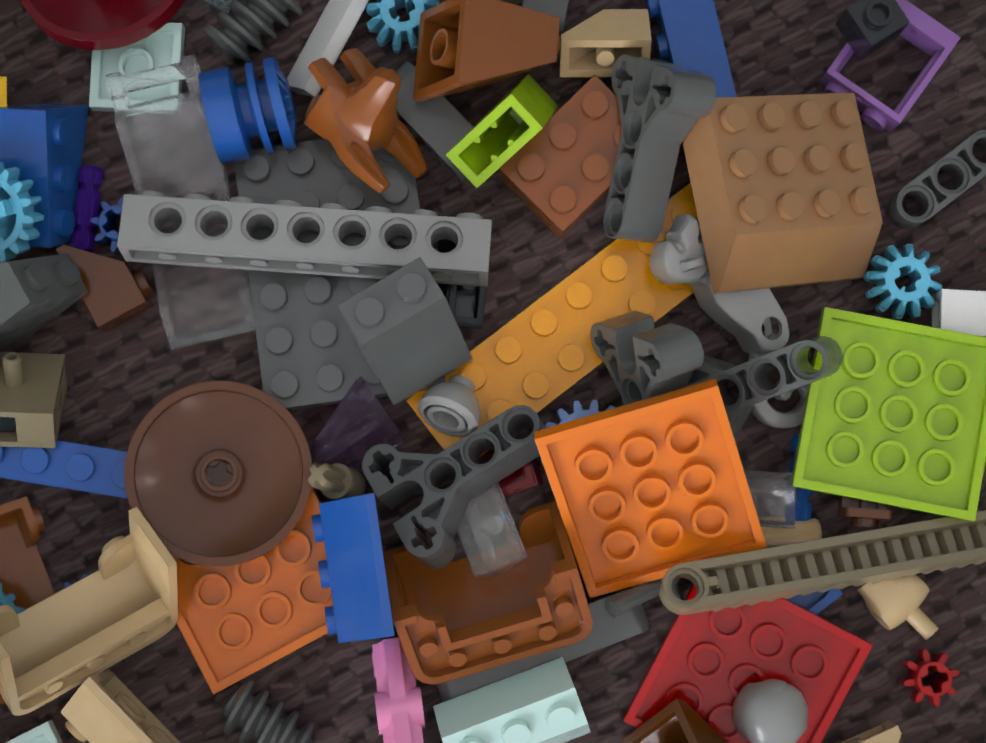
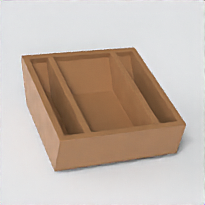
M855 93L715 98L710 113L706 117L699 118L682 142L713 294L863 278L883 221Z

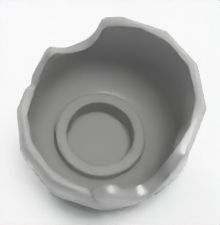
M769 679L757 683H748L741 689L733 703V723L740 736L751 743H796L807 729L809 707L801 691L786 681Z

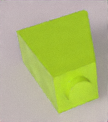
M527 74L446 156L478 188L543 129L558 108V105Z

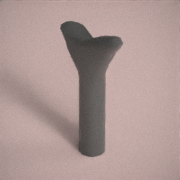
M663 578L640 584L608 600L606 607L609 614L617 617L658 596L659 586ZM680 578L672 581L671 587L674 595L681 599L682 593L678 586Z

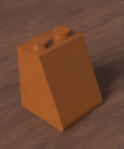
M446 0L420 14L413 101L424 102L507 81L556 62L561 45L559 36L560 17L500 0Z

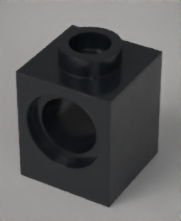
M858 0L844 10L836 22V26L860 61L896 39L910 21L896 0Z

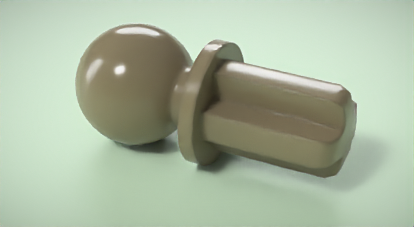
M314 463L309 468L311 472L310 477L307 479L309 485L321 490L327 498L340 500L365 494L366 480L362 473L356 469L349 468L340 463L331 465L327 463L323 465Z

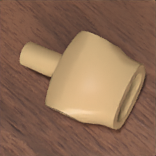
M917 575L908 578L901 576L891 581L884 579L874 584L868 582L858 586L856 589L864 599L866 607L872 616L887 630H892L904 621H907L925 640L929 639L938 630V627L919 608L930 590Z

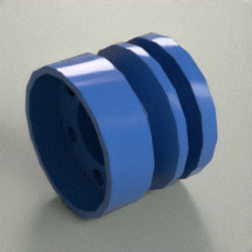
M275 55L263 58L266 79H259L253 60L245 63L246 83L237 84L229 66L200 72L198 75L206 121L216 154L222 165L251 159V138L259 136L268 155L274 154L276 151L274 132H279L286 151L297 148L296 129L298 119L289 82L280 70Z

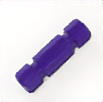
M83 165L80 166L77 183H79L80 189H76L74 206L75 231L71 235L70 247L91 253L95 246L94 238L96 237L93 230L97 226L90 220L91 218L98 217L101 192H98V187L101 188L102 168Z

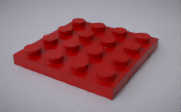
M694 584L691 586L685 600L695 598L696 588ZM778 598L773 602L761 601L751 606L745 604L735 609L728 607L718 612L711 610L689 615L677 614L623 716V721L638 728L675 699L679 698L683 699L727 743H751L740 736L733 723V703L746 684L778 679L786 681L801 691L809 707L807 729L796 743H821L873 645L860 636L784 598Z

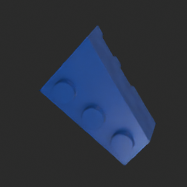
M32 103L0 107V162H3L5 169L19 168L18 180L31 179L33 185L28 190L30 196H41L42 199L40 203L33 205L34 212L44 215V220L33 223V227L38 230L40 236L28 241L30 247L51 248L70 242L75 227L74 206L76 189L79 188L77 181L79 168L82 164L88 104Z

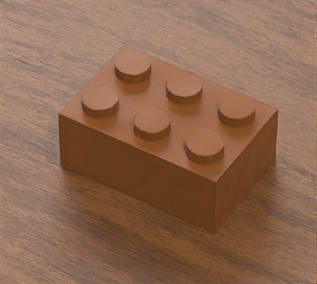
M594 75L548 120L543 129L499 168V179L560 240L609 193L622 132L617 96Z

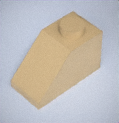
M603 9L561 34L560 77H593L594 75L597 77H612L614 64L621 55L626 54L650 58L652 38L648 9Z

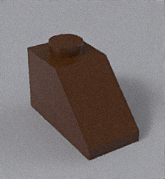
M67 245L56 248L58 254L67 253L71 261L78 267L81 279L89 292L82 299L98 328L108 332L154 307L148 295L154 293V289L142 269L135 272L131 266L123 261Z

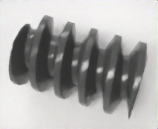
M232 0L229 3V7L234 17L232 18L223 12H219L216 18L221 29L219 30L210 24H206L203 30L233 64H235L234 60L236 58L245 62L252 61L247 47L252 46L262 52L265 48L260 35L265 34L275 40L278 36L273 23L278 22L288 28L291 24L285 12L290 10L301 16L303 11L297 0H245V6L236 0Z
M253 679L245 682L236 691L216 720L218 722L224 717L227 718L224 726V733L227 735L238 728H242L238 743H248L254 738L257 739L256 743H314L316 738L314 740L311 738L314 727L313 722L310 721L299 729L296 727L299 712L296 710L285 718L281 717L284 706L282 700L271 707L266 706L270 691L265 689L255 697L252 696L251 693L255 683Z

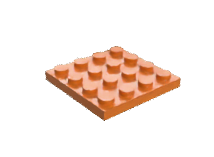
M716 378L534 432L537 449L590 598L661 579L672 566L680 563L767 548Z
M312 486L308 503L297 525L280 544L256 559L237 565L212 567L190 563L172 555L177 562L178 621L176 623L213 695L328 633L325 607L333 606L331 587L322 588L318 561L327 560L324 541L315 542L312 515L320 514L319 504L322 502Z

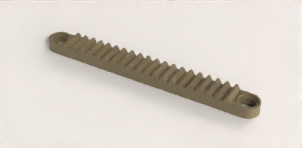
M986 510L978 511L975 521L944 517L680 563L672 566L664 575L659 586V597L669 611L678 615H689L711 610L718 612L728 607L735 609L745 604L751 606L761 601L773 602L778 598L790 599L800 594L807 596L817 591L824 593L834 588L841 590L851 585L858 587L868 582L872 584L878 583L884 579L891 581L901 576L908 578L918 573L925 575L935 570L946 571L952 567L963 568L969 564L980 565L986 562ZM677 578L690 580L696 588L695 598L691 600L677 598L672 591V581Z

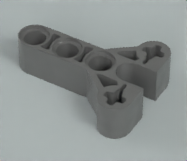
M625 54L621 55L615 62L611 78L613 91L617 94L622 132L606 202L603 224L605 233L609 238L653 243L657 240L662 230L680 145L699 118L706 117L712 110L716 98V85L713 78L709 75L694 70L681 69L679 65L667 61Z
M631 311L594 323L591 327L590 339L592 347L599 359L605 363L622 397L623 406L685 388L692 372L699 369L704 362L702 344L692 330L674 323L655 328L653 316L639 311Z
M818 336L793 343L738 366L704 354L702 366L692 372L686 387L716 378L737 446L736 437L755 404L836 373L842 363V351L838 343L832 338ZM811 347L817 349L822 355L823 362L820 370L814 369L808 362V352ZM769 364L776 366L780 372L781 378L778 386L772 384L767 377ZM729 380L734 381L739 388V398L737 401L733 400L728 394L727 385Z
M517 405L509 408L439 454L399 452L394 446L389 444L375 445L366 452L362 461V469L377 498L390 510L395 509L415 495L423 494L421 504L415 510L394 522L393 526L406 549L426 567L439 569L447 566L456 554L454 537L469 500L540 456L534 440V432L547 427L532 408L525 405ZM527 425L534 426L532 433L528 437L516 439V435L522 427ZM495 450L494 456L489 462L478 464V459L484 451ZM388 465H389V468H390V470H391L389 473L391 474L392 478L394 479V482H392V481L387 477L388 473H387V471H386L385 468H386ZM456 474V478L450 487L440 489V483L444 477ZM424 529L432 536L431 539L433 546L430 549H428V538L424 532Z

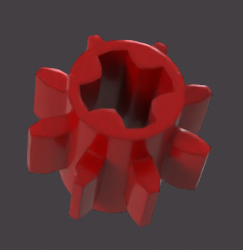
M920 648L918 649L919 660L915 662L902 661V664L909 670L908 677L900 679L899 684L908 687L912 686L914 691L911 694L910 700L919 703L926 694L930 704L938 707L940 706L939 696L945 693L956 695L957 692L951 687L952 677H956L960 673L958 670L947 668L944 665L948 658L946 653L939 652L931 660L929 652L926 649ZM928 669L938 673V678L931 680V686L921 683V677L928 675Z

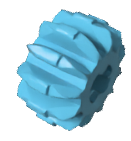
M376 0L377 2L366 5V13L373 17L367 22L369 32L378 33L376 38L377 44L383 47L393 39V52L399 54L402 51L403 42H409L410 50L413 53L417 52L420 14L438 5L439 2L438 0ZM406 8L410 20L400 22L397 10Z
M912 244L904 245L901 252L894 245H891L884 250L885 258L876 255L870 260L872 267L876 271L866 272L863 279L868 283L876 284V287L865 292V297L872 299L879 295L882 298L876 305V312L882 313L892 305L891 316L893 320L901 319L905 311L911 319H914L921 315V307L930 309L935 305L934 298L930 293H936L941 290L942 284L930 279V277L940 272V267L938 265H933L930 268L926 267L924 263L929 259V252L923 251L914 258V247ZM908 275L911 284L906 287V292H904L905 286L898 288L895 284V279L899 276L902 278Z

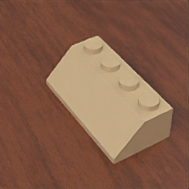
M110 669L89 676L61 710L62 715L68 720L65 723L66 728L76 739L83 743L87 740L90 743H181Z

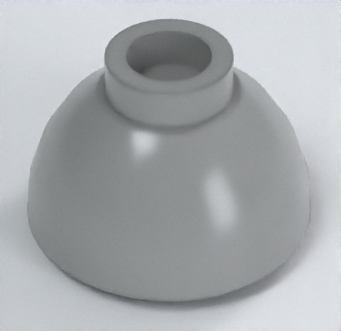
M454 375L450 377L448 382L434 385L423 394L418 402V410L424 421L435 430L447 435H469L477 430L480 421V407L473 393L475 386L469 379L463 376Z

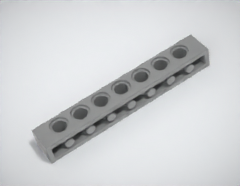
M144 190L140 191L138 195L124 194L117 247L125 261L371 279H383L421 257L436 283L488 287L492 220L483 219L481 215L475 213H460L456 217L438 216L437 213L424 209L414 210L411 214L392 213L390 209L380 206H371L366 208L365 211L347 210L345 206L336 203H325L318 208L304 207L300 203L291 200H278L274 204H261L247 197H232L229 201L211 200L208 196L191 193L184 195V198L166 197L157 191ZM176 220L182 222L181 226L173 233L161 232L163 225L169 221ZM214 224L227 225L226 231L219 236L212 237L206 235L207 230ZM260 227L273 229L272 234L266 239L256 240L251 237L252 233ZM305 230H314L319 233L317 239L310 243H302L296 240L298 235ZM351 233H358L365 237L364 241L357 246H347L342 243L343 238ZM397 236L406 237L411 241L406 248L399 250L387 245L389 240ZM447 239L454 242L456 247L450 252L441 253L436 251L433 245L439 240Z

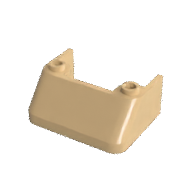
M137 506L128 511L130 535L126 537L118 536L105 544L98 560V571L19 614L10 605L0 606V694L13 715L21 716L38 709L80 685L89 676L101 673L160 639L176 625L178 621L177 562Z

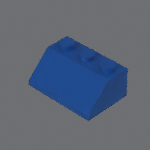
M374 493L320 503V514L312 515L315 542L324 541L327 560L318 561L322 588L331 587L333 606L325 607L328 635L337 633L338 643L395 636Z

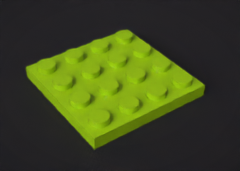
M824 307L821 312L817 337L826 336L836 341L841 348L843 358L841 366L836 373L808 384L790 486L945 517L975 521L986 461V337ZM815 349L812 367L820 370L823 362L822 355Z

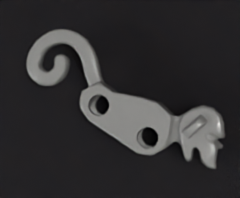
M690 214L677 216L670 230L665 233V241L657 242L654 245L649 265L653 276L662 284H690L699 307L715 322L736 337L743 352L749 354L748 361L783 348L788 342L790 335L788 322L771 290L760 289L713 294L702 235H699V223ZM770 318L777 321L779 333L773 334ZM780 379L776 382V386L780 383ZM808 385L797 388L800 393V400L795 407L787 412L776 411L768 400L755 404L751 413L758 421L772 428L799 426L802 422ZM794 390L774 398L779 401H786L790 399Z

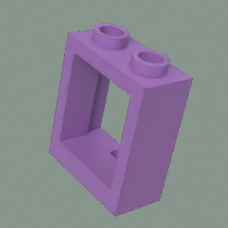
M896 0L910 21L900 36L931 57L894 110L839 73L854 53L848 42L819 81L825 87V94L854 92L858 111L862 113L861 119L868 126L878 131L886 129L891 133L902 122L961 38L907 0Z

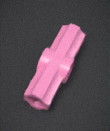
M399 637L383 639L381 642L372 645L374 677L377 684V693H374L379 735L383 734L384 743H424L422 729H425L421 689L416 687L415 676L412 673Z

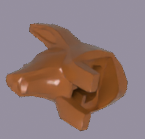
M358 48L348 49L342 52L340 59L355 79V82L349 84L345 82L326 58L313 61L308 66V69L322 87L323 92L312 98L304 116V124L321 138L331 143L340 160L351 172L378 193L385 192L390 186L386 176L372 155V152L384 148L395 156L416 179L422 177L427 171L424 158L417 142L407 127L397 117L396 103L401 85V78L394 69H387L385 67L375 69Z

